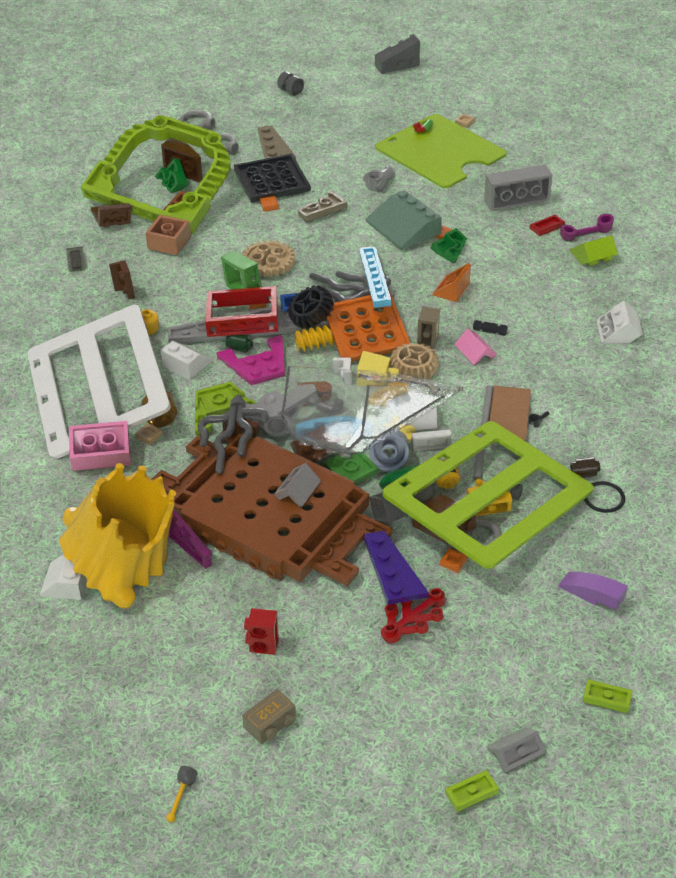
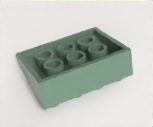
M405 190L391 195L365 219L370 226L401 250L442 233V217Z

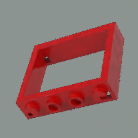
M276 286L207 291L205 315L207 337L278 332ZM271 303V313L212 318L213 308ZM274 322L275 326L269 327V323ZM211 327H215L216 331H211Z

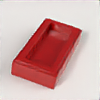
M554 214L530 224L529 229L538 236H542L561 228L562 225H565V221Z

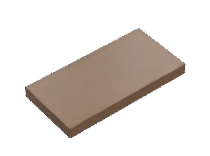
M494 386L490 421L496 422L524 441H526L531 389Z

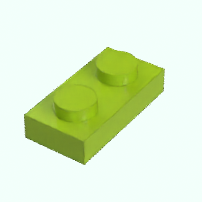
M588 679L583 702L628 714L633 690Z
M487 770L445 788V795L456 812L499 793V787Z

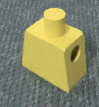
M363 351L356 370V386L385 387L388 378L398 380L399 370L397 368H390L389 357Z

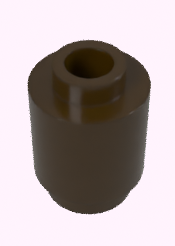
M595 457L575 459L574 462H570V469L582 478L597 476L600 471L599 460H595Z

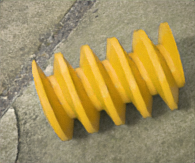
M326 325L322 329L319 326L316 327L315 331L313 328H309L308 332L306 329H303L301 333L298 330L295 331L294 339L298 352L299 348L306 352L307 346L312 351L313 345L317 349H320V344L326 348L327 342L333 347L332 331Z

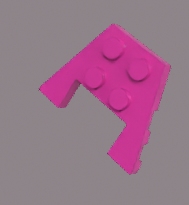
M282 335L267 339V344L271 351H264L260 354L246 356L245 358L237 359L232 348L216 352L219 360L225 362L227 367L235 370L236 374L250 385L285 376Z

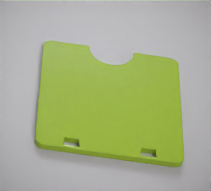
M432 114L418 121L423 125L428 119L432 120L433 125L428 131L417 133L414 131L413 125L375 144L377 151L441 188H449L466 179L467 175L462 171L463 166L470 163H481L489 166L505 157L507 153L505 149L440 114Z

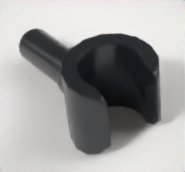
M546 411L540 416L538 414H531L528 417V423L530 424L534 421V427H539L540 421L550 413Z

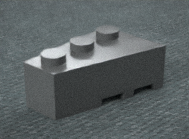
M429 485L413 497L421 503L433 498L432 486ZM382 493L369 497L374 519L377 521L391 523L409 516L386 500Z

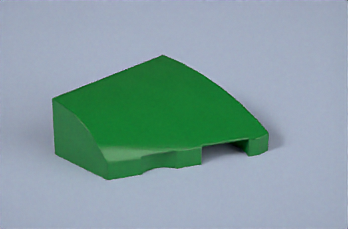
M173 159L167 168L161 167L155 175L156 179L162 180V185L166 186L170 193L178 192L188 185L179 159Z
M455 228L445 233L442 239L432 243L430 248L439 256L451 263H455L467 238Z

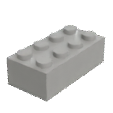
M546 164L486 174L484 201L490 211L550 201L553 174Z

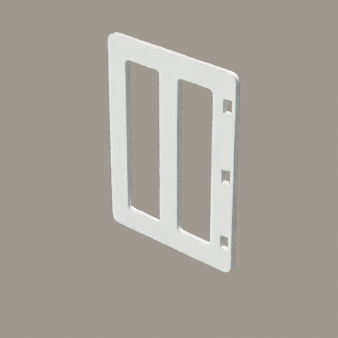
M131 305L29 349L27 355L47 448L51 458L59 459L69 454V437L50 359L52 354L79 344L98 423L127 421L129 429L165 414L170 410L171 405L138 305ZM126 324L148 397V403L117 416L96 337L99 334ZM40 362L41 365L35 367V363ZM48 398L49 401L43 404V399ZM57 436V440L51 441V437Z

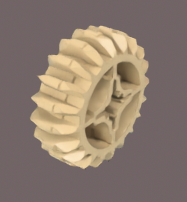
M409 342V345L402 344V347L397 346V349L393 350L390 357V368H397L399 370L398 379L403 378L404 382L410 380L411 383L413 380H417L418 383L420 380L426 382L427 378L432 379V376L436 375L439 367L438 354L430 346L425 347L424 343L419 345L417 342L416 344Z

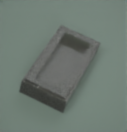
M83 246L66 248L69 272L86 270Z

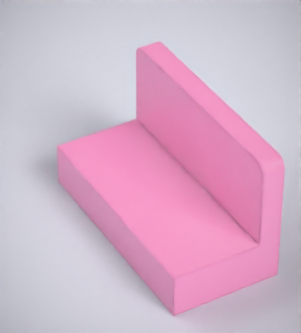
M468 328L455 343V346L474 365H477L484 355L492 359L497 354L477 333Z

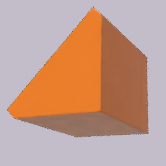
M467 263L447 274L432 293L433 296L457 302L470 284L471 264Z

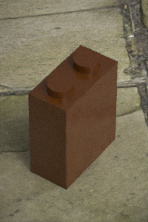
M440 493L423 504L436 513H442L457 501ZM476 514L457 528L466 534L476 528ZM412 518L413 527L445 544H449Z

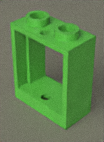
M235 250L221 256L225 282L228 288L262 287L258 263Z

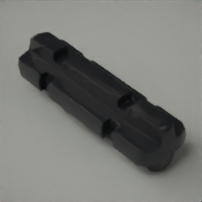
M475 320L473 330H482V332L493 334L499 333V335L505 336L508 326L502 324L498 326L496 323L485 321L482 323L480 320Z

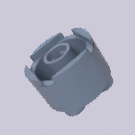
M393 428L379 431L373 438L370 446L371 460L378 468L384 471L399 469L406 463L409 457L410 444L408 438L403 432ZM388 446L392 447V453H388Z

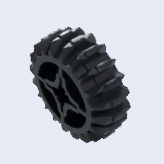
M312 285L311 288L307 286L305 290L301 289V292L291 299L292 302L288 304L289 308L287 311L290 320L295 326L309 330L310 327L315 328L317 324L321 325L322 321H326L327 316H331L330 312L334 310L332 295L327 289L320 285Z

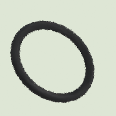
M597 481L591 484L593 486H611L620 493L621 502L619 505L611 509H602L591 504L588 498L584 499L591 509L610 513L619 510L624 505L625 494L620 487L611 482Z

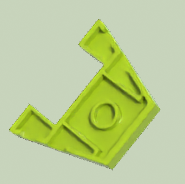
M231 381L196 390L195 435H200L197 426L202 418L211 415H223L225 412H228L231 400L236 395H241L248 404H255L256 402L253 399L249 400L245 393ZM211 423L207 424L205 428L208 433L213 432Z

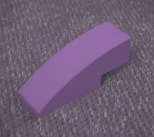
M568 572L558 585V587L595 606L600 602L614 610H617L625 599L628 589L627 585L616 580L585 572Z

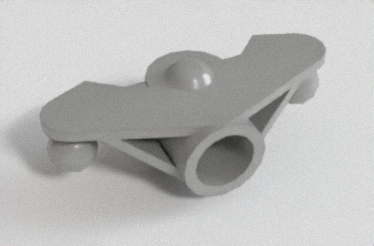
M312 384L296 385L285 394L275 391L266 393L259 399L258 403H246L245 408H262L266 410L269 416L268 422L262 423L261 416L258 415L244 416V418L258 422L259 428L265 430L271 436H282L289 431L290 424L303 402L307 406L316 405L318 402V396L315 394L316 389Z

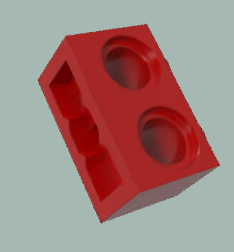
M251 608L250 615L245 617L244 630H248L245 643L249 644V652L275 655L279 640L277 611Z

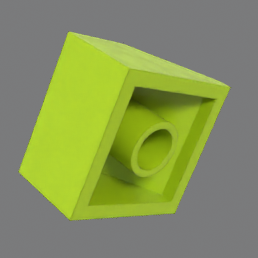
M613 235L589 241L569 249L582 265L588 264L589 267L599 264V260H603V263L611 261L613 256L618 255Z

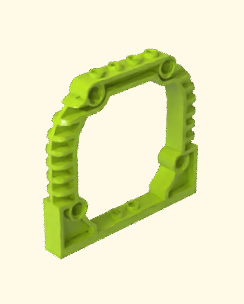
M158 115L153 120H146L145 124L133 125V128L125 130L124 134L120 135L119 140L115 142L114 147L110 149L104 161L99 160L80 188L83 196L105 205L130 203L131 214L153 222L159 215L188 220L190 222V232L193 234L210 209L211 200H213L230 172L231 161L222 143L221 135L213 130H207L164 115ZM151 138L159 141L172 138L203 148L206 156L214 159L212 166L196 190L185 193L182 201L167 206L165 211L150 206L147 203L138 202L133 198L118 195L114 190V186L120 182L118 172L133 150L139 144Z

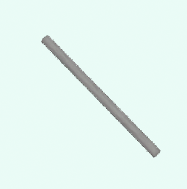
M490 385L486 387L481 425L488 422L490 418L494 390L493 386ZM485 449L476 455L473 480L481 479Z

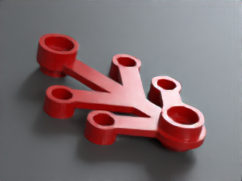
M440 588L430 590L428 598L412 611L411 604L413 601L402 602V619L397 623V605H386L384 609L387 616V625L381 629V637L387 643H396L401 639V635L424 634L428 632V621L439 622L444 618L443 610L439 607L446 603L445 593ZM431 606H432V607H436V608L431 609V610H430V613L422 614L423 612H425V611H426L428 608H430ZM415 623L414 626H407L408 624Z

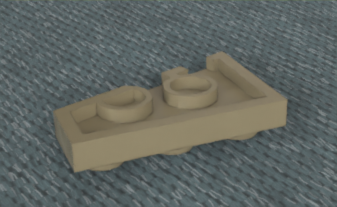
M330 191L327 197L324 198L322 196L318 198L317 203H310L299 209L298 215L306 222H310L318 217H325L330 213L340 212L342 209L348 208L346 200Z

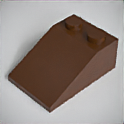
M169 138L161 144L164 168H167L173 159H179L187 179L198 183L202 181L201 156L188 143Z

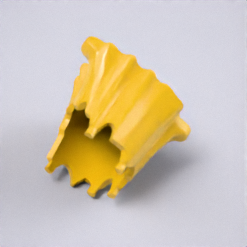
M117 463L115 469L109 475L101 477L96 481L77 508L70 507L65 510L62 521L66 525L67 530L59 538V544L64 557L74 564V572L83 574L87 578L86 586L88 588L98 589L104 600L112 601L118 607L127 609L133 605L136 598L133 589L134 585L148 587L149 577L163 575V565L167 560L168 537L176 492L170 490L167 495L163 478L159 476L152 480L145 474L147 469L144 466H139L137 472L131 476H124V465Z

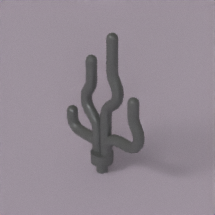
M341 271L336 272L338 278L351 282H362L364 286L358 284H337L334 280L316 273H310L309 275L310 279L327 284L334 289H328V291L339 302L370 295L365 276L350 275ZM384 275L387 287H389L391 279ZM353 290L360 293L352 298H345L337 291Z
M236 395L231 400L230 410L226 414L206 416L199 421L197 426L198 432L201 435L200 445L206 447L208 445L209 433L205 426L209 423L228 421L227 429L220 433L214 441V448L218 452L215 472L219 475L223 473L226 454L222 442L233 434L236 421L245 430L238 443L237 454L239 457L245 455L246 443L253 434L252 426L244 420V416L258 415L261 416L262 423L268 422V412L262 408H245L246 402L241 395Z

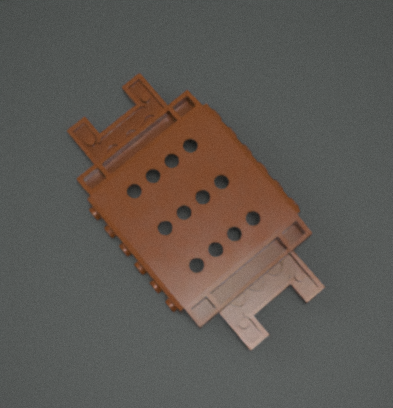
M239 433L225 447L224 469L220 475L215 472L218 452L214 448V443L208 441V445L202 447L200 445L201 437L197 436L186 446V452L197 458L178 477L161 470L152 478V480L159 476L163 478L167 495L170 490L176 492L174 498L175 511L203 543H208L216 547L218 551L226 552L232 555L234 559L241 560L249 564L253 569H259L270 578H276L280 581L284 578L283 574L301 582L314 569L348 587L359 574V567L345 560L363 541L364 534L385 531L389 538L393 534V528L362 514L369 506V494L357 487L354 481L258 436L255 438L251 437L247 441L243 457H239L237 454L239 439L243 434ZM249 462H250V463H253V462H258V463H259V464H258L257 466H255V467H251V466L248 465ZM305 463L321 480L303 505L313 506L309 511L303 510L302 506L298 507L290 496L279 500L274 494L269 493V490L278 489L282 485L281 478L288 477L294 468ZM237 474H247V477L243 479L236 477ZM225 486H235V489L231 491L224 489ZM320 492L324 494L322 498H315L313 496ZM213 498H223V501L220 503L212 501ZM266 501L268 503L264 507H260L257 505L258 502ZM253 513L256 515V517L253 519L245 518L246 514L249 515ZM299 517L301 519L299 523H292L290 521L291 518ZM284 530L290 532L287 536H280L278 534L279 531Z

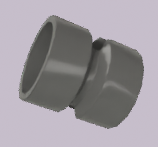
M284 71L278 77L277 85L280 89L296 96L302 92L304 81L300 77Z

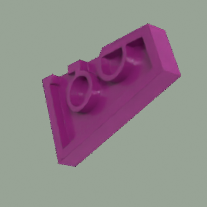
M173 509L169 537L207 569L212 565L211 550L204 545L175 509Z

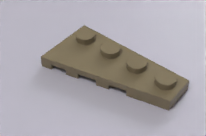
M273 126L257 127L264 158L292 153L296 159L295 154Z

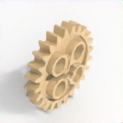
M264 240V243L258 241V244L252 243V247L247 246V250H243L242 253L245 257L258 263L260 276L263 275L264 278L267 276L273 278V275L279 277V273L285 275V271L290 272V268H293V264H295L293 248H290V245L285 246V242L279 244V240L275 243L273 240H270V242Z

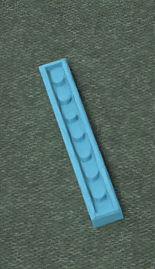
M376 247L360 248V257L373 307L391 306V298Z

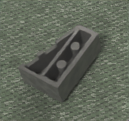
M411 34L408 39L400 40L397 45L389 46L375 54V67L381 74L420 66V40L414 34Z

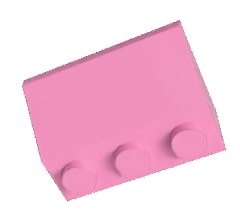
M119 421L69 426V454L72 470L116 467L117 463L131 466L128 422Z

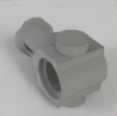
M391 166L385 167L382 171L371 170L363 177L365 186L370 191L378 192L383 190L387 180L395 177V171Z

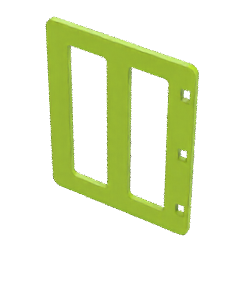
M488 421L383 489L382 495L386 500L480 566L492 569L592 494L594 486L501 425ZM479 433H481L483 436H482L481 438H479V437L476 436V435H478ZM494 442L500 443L521 457L518 461L442 513L434 512L413 497ZM445 457L447 460L442 462L440 459ZM538 470L543 471L566 486L565 489L487 546L480 544L457 528ZM406 482L408 485L403 487L400 484Z

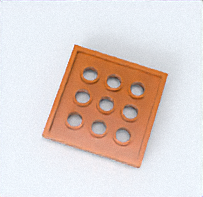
M390 291L391 306L377 307L382 309L380 312L374 310L371 295L334 303V310L330 312L331 316H327L326 320L332 331L333 340L340 358H351V362L360 360L363 351L385 355L393 353L397 346L402 347V344L409 345V337ZM360 311H362V312H364V313H366V314H365V315H358L357 313L360 312ZM346 315V316H348L349 318H347V319H342V318H340V316ZM385 321L388 324L381 325L379 322ZM363 325H368V326H370L371 328L365 329V328H363L362 326H363ZM346 329H352V330H354V331L351 332V333H349V332H346L345 330H346ZM385 335H391V336H393V338L388 339V338H385L384 336H385ZM370 338H373V339L376 340V341H375V342H369V341H367V340L370 339ZM356 342V343H358L359 345H358V346H352V345H350V343Z

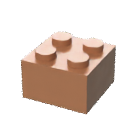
M159 215L146 232L148 249L178 255L191 238L190 222L188 220Z

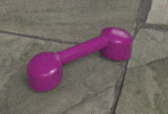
M602 214L598 217L595 226L578 230L571 225L565 224L561 226L560 235L563 239L572 241L576 236L598 231L606 233L612 229L614 217L611 214Z

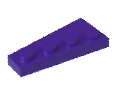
M379 531L364 534V541L387 605L428 598V590L386 532Z

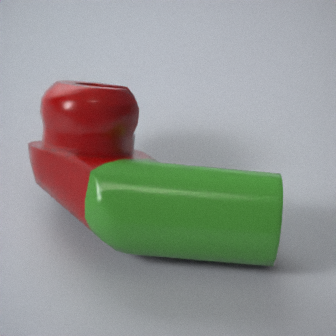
M428 119L423 125L420 122L414 123V131L417 133L428 131L433 125V121Z

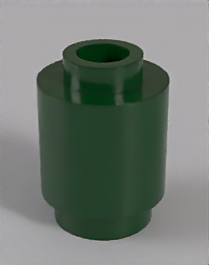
M246 334L229 335L226 337L225 344L229 349L232 348V350L247 353L253 347V339H251L250 335Z

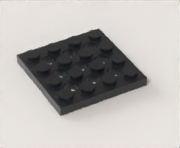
M292 153L234 164V171L251 203L259 202L260 198L272 196L278 198L311 191V185Z

